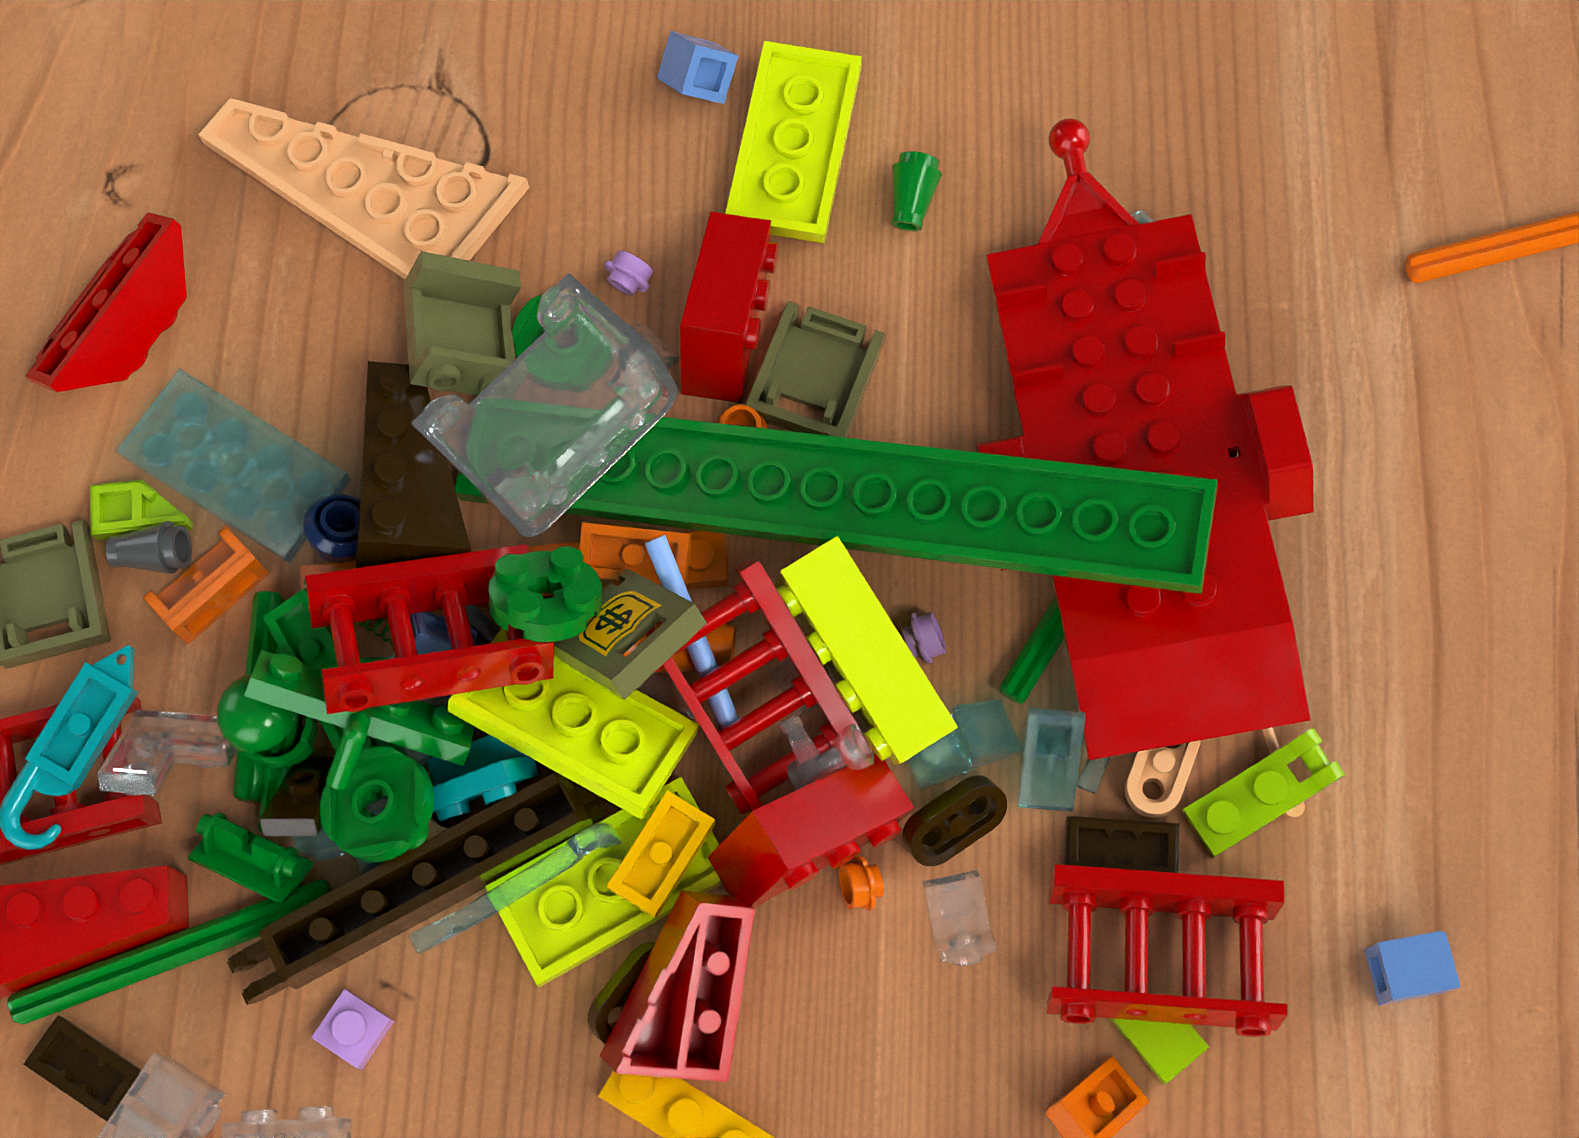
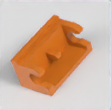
M226 526L218 532L223 539L161 593L157 595L150 590L143 596L144 600L168 627L188 645L270 574Z

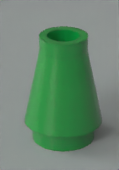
M906 151L900 153L898 162L892 165L894 213L892 225L905 231L922 230L923 219L942 176V173L938 170L939 160L936 157L922 152Z

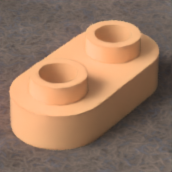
M1201 740L1180 744L1176 749L1161 747L1136 752L1124 787L1126 800L1136 813L1148 818H1158L1167 815L1175 808L1182 797ZM1147 782L1156 783L1161 789V797L1159 799H1149L1146 797L1142 789L1143 784Z

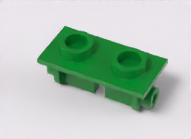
M220 812L214 815L206 813L201 817L197 824L196 832L202 835V840L188 855V860L281 905L287 901L314 867V862L298 855L297 849L291 846L284 848L227 821L226 815Z

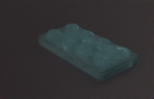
M180 368L116 450L122 458L288 564L307 540L303 523L308 508L321 497L341 494L351 480L344 470Z

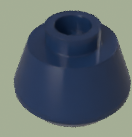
M331 494L316 500L306 511L303 523L304 533L315 552L321 558L332 563H345L356 559L358 498L346 494Z

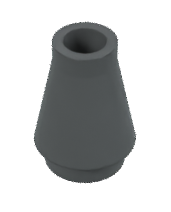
M170 521L124 535L110 536L106 543V557L112 567H129L174 574L179 568L187 567L192 556V542L189 532L184 526H175Z

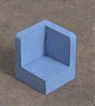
M670 30L657 78L681 94L724 104L738 55L715 42Z
M1443 931L1378 942L1364 949L1379 1006L1439 995L1461 988L1448 938Z

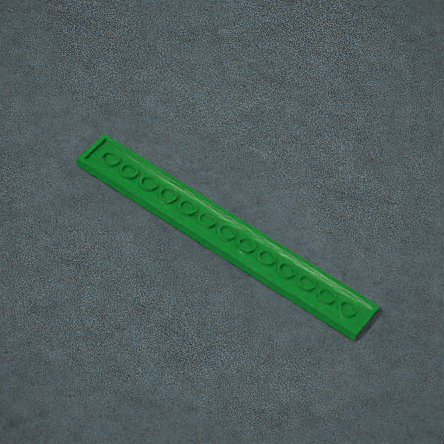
M479 396L455 485L457 497L462 501L822 546L838 536L844 547L850 550L1202 594L1218 488L1216 479L508 399L489 400L482 396Z

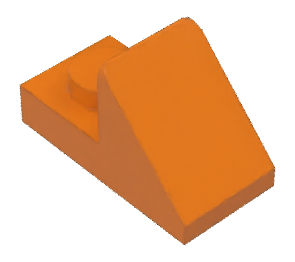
M1112 1055L1051 1105L1045 1114L1057 1128L1062 1138H1112L1150 1101Z

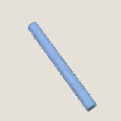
M662 535L645 542L662 587L692 602L666 536ZM706 636L687 647L699 679L718 667ZM727 688L708 699L720 731L739 719Z

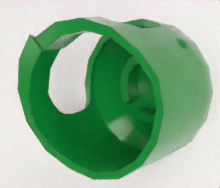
M245 675L232 682L222 693L218 703L217 724L223 737L255 763L271 768L291 767L304 761L316 749L313 746L318 733L317 719L305 716V727L301 735V741L292 751L280 757L260 755L258 752L268 750L283 741L292 730L297 713L245 697L251 675Z

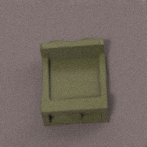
M420 251L404 281L410 384L430 387L437 391H454L482 396L489 400H511L528 375L527 363L515 361L510 310L511 303L521 289L520 271Z

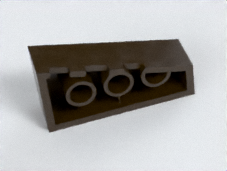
M368 361L364 397L356 568L471 552L470 542L428 387L410 384L409 364Z

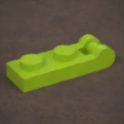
M1314 728L1301 734L1287 745L1182 810L1183 815L1212 858H1215L1346 775L1337 761L1331 763L1319 746L1323 743V740ZM1300 757L1312 773V776L1301 783L1298 782L1287 766Z

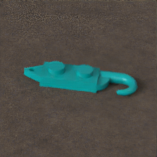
M127 645L93 665L87 662L84 663L25 757L27 762L6 793L0 806V829L5 838L16 847L27 850L40 849L52 843L61 833V826L54 824L44 833L31 835L22 829L20 815L35 791L44 795L60 797L71 794L75 789L80 788L139 693L133 689L135 655L133 647ZM126 656V662L120 665V658Z

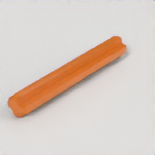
M1579 211L1411 253L1405 261V270L1411 282L1420 283L1579 243Z

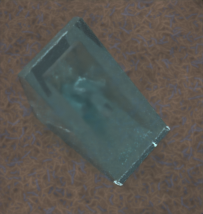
M1028 708L1022 724L1018 807L1073 812L1086 719L1085 712Z

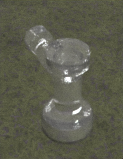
M799 714L779 724L783 734L787 733L791 749L797 760L787 765L788 776L796 790L846 765L853 770L859 771L874 764L872 748L864 733L855 724L841 729L836 736V745L820 754L811 737L801 726L804 723Z

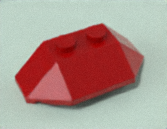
M150 212L141 219L137 225V230L127 235L111 253L49 335L36 357V363L28 370L26 378L55 392H62L125 381L131 373L142 367L148 357V350L159 335L173 325L178 316V309L187 299L181 225L175 219Z

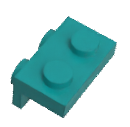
M491 735L471 742V747L463 766L436 757L430 758L427 761V765L434 784V808L432 814L437 815L439 822H444L470 813L469 803L483 798L485 805L506 799L517 793L515 785L540 776L535 760Z

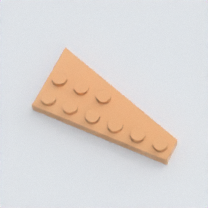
M232 98L224 104L198 134L204 145L403 279H406L420 251L470 261L530 188L527 178L513 174H509V177L486 172L484 166L465 162V165H460L438 159L432 152L362 133L357 137L338 132L335 126L321 122H317L316 125L288 118L284 112Z

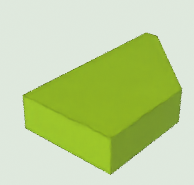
M143 480L90 485V535L96 540H106L110 536L124 535L166 521L172 522L175 526H184L187 531L193 530V522Z
M1108 1018L1163 1085L1171 1081L1209 1048L1191 1024Z

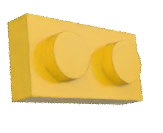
M667 790L606 887L611 892L657 919L714 828L716 820Z

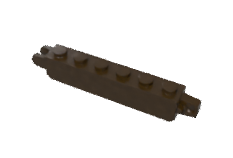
M557 772L552 773L428 839L418 848L404 852L400 856L383 863L274 921L259 932L261 940L228 958L229 961L227 963L232 973L247 971L268 958H271L277 970L262 979L252 982L246 989H243L241 994L246 1005L262 1001L289 986L299 989L485 889L486 885L592 827L595 821L605 816L600 806L609 801Z

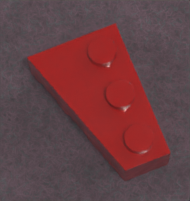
M710 212L680 323L682 395L742 403L752 350L757 349L761 328V319L758 318L759 311H766L768 304L770 280H766L767 273H775L778 260L779 243L770 242L771 220Z
M873 754L753 810L707 858L730 896H736L755 908L787 889L793 890L800 887L829 865L832 869H835L847 863L861 852L860 848L869 842L873 848L887 843L902 832L898 823L914 809V806L885 760L881 761L876 754Z
M681 890L600 1054V1057L615 1073L729 1082L754 921V907L736 896Z

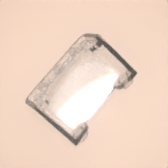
M569 273L557 285L549 288L540 299L537 319L545 332L472 402L467 404L457 395H446L436 398L411 423L496 511L524 537H534L541 534L567 511L668 412L676 399L678 391L675 381L653 346Z

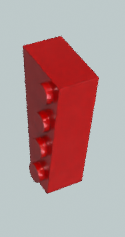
M165 865L0 885V999L188 929L187 875Z

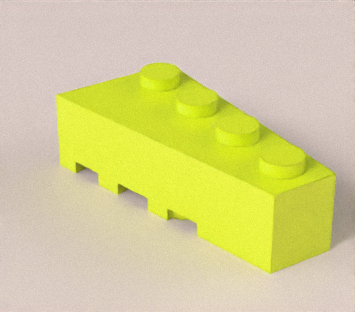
M838 536L780 571L774 585L793 618L797 619L807 634L805 638L822 666L827 664L837 679L838 683L834 686L851 713L858 711L869 727V730L864 733L865 737L881 761L889 758L893 765L897 766L958 728Z

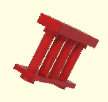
M527 544L305 575L312 629L331 627L338 665L335 668L322 669L327 714L346 711L358 712L371 707L516 684L528 685L541 680L553 679L554 642H535L524 639V630L514 628L508 624V632L505 630L508 641L474 646L465 608L468 605L489 602V582L495 574V563L504 555L529 553ZM443 609L452 650L418 655L409 614ZM387 618L395 658L361 663L353 623Z
M754 558L734 569L741 582L733 586L735 592L701 612L707 624L675 654L745 611H748L750 615L758 610L760 611L770 628L762 633L764 639L688 685L672 656L654 672L657 673L665 668L734 780L724 787L741 814L750 809L753 811L761 807L762 804L758 799L759 797L831 752L835 756L845 752L854 763L874 752L760 561ZM654 627L645 634L646 638L655 631ZM776 658L780 662L788 658L798 674L796 678L790 681L792 687L717 732L701 704ZM816 704L827 722L819 727L821 733L746 779L729 751L803 705L809 709Z
M137 697L134 699L126 714L142 710L140 699ZM59 704L0 719V806L17 777L12 744L39 737ZM121 722L102 751L109 793L104 796L105 802L85 807L83 803H78L75 789L68 795L53 796L55 807L50 810L51 816L30 821V818L24 817L22 811L20 824L25 832L31 835H39L46 832L52 825L59 824L62 829L61 833L52 843L45 847L27 850L13 845L5 838L0 829V866L162 823L159 802L142 792H138L137 789H132Z
M1055 864L1049 882V904L1063 905V909L1068 911L1067 987L1052 986L1046 1003V1014H1058L1062 1021L1072 1024L1093 1023L1096 1017L1232 1027L1235 1028L1236 1034L1246 1037L1270 1035L1271 1030L1277 1031L1288 1016V1004L1264 1002L1262 924L1267 923L1268 920H1274L1285 903L1284 881ZM1097 908L1119 909V912L1125 916V992L1090 989L1091 912L1096 911ZM1154 912L1176 913L1177 918L1182 920L1183 996L1148 993V916L1153 915ZM1211 916L1233 917V921L1239 924L1241 1000L1206 998L1205 920L1210 919Z

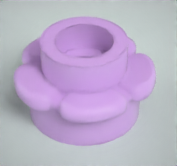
M619 250L612 261L606 260L604 266L610 271L607 281L614 288L629 296H633L636 290L640 292L647 291L649 288L647 282L653 274V270L644 261L623 250Z
M914 612L910 616L911 625L903 628L906 645L914 658L922 656L923 660L928 664L933 663V657L946 653V645L941 628L933 612L918 616Z

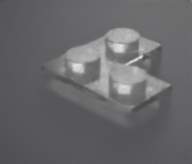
M136 710L97 772L100 791L120 792L132 796L156 795L174 763L193 764L204 768L229 767L237 752V748L223 737L217 724V716Z

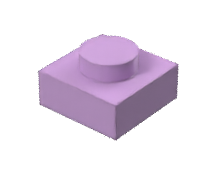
M344 989L311 1038L355 1068L363 1070L395 1021Z

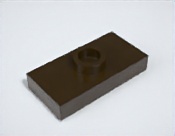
M334 756L307 757L304 761L290 768L260 817L263 835L318 836L322 829L320 819L321 796L327 784L326 778Z
M1067 816L1065 819L1064 865L1179 873L1180 823Z
M57 1015L23 1064L93 1113L116 1126L151 1076L60 1015Z

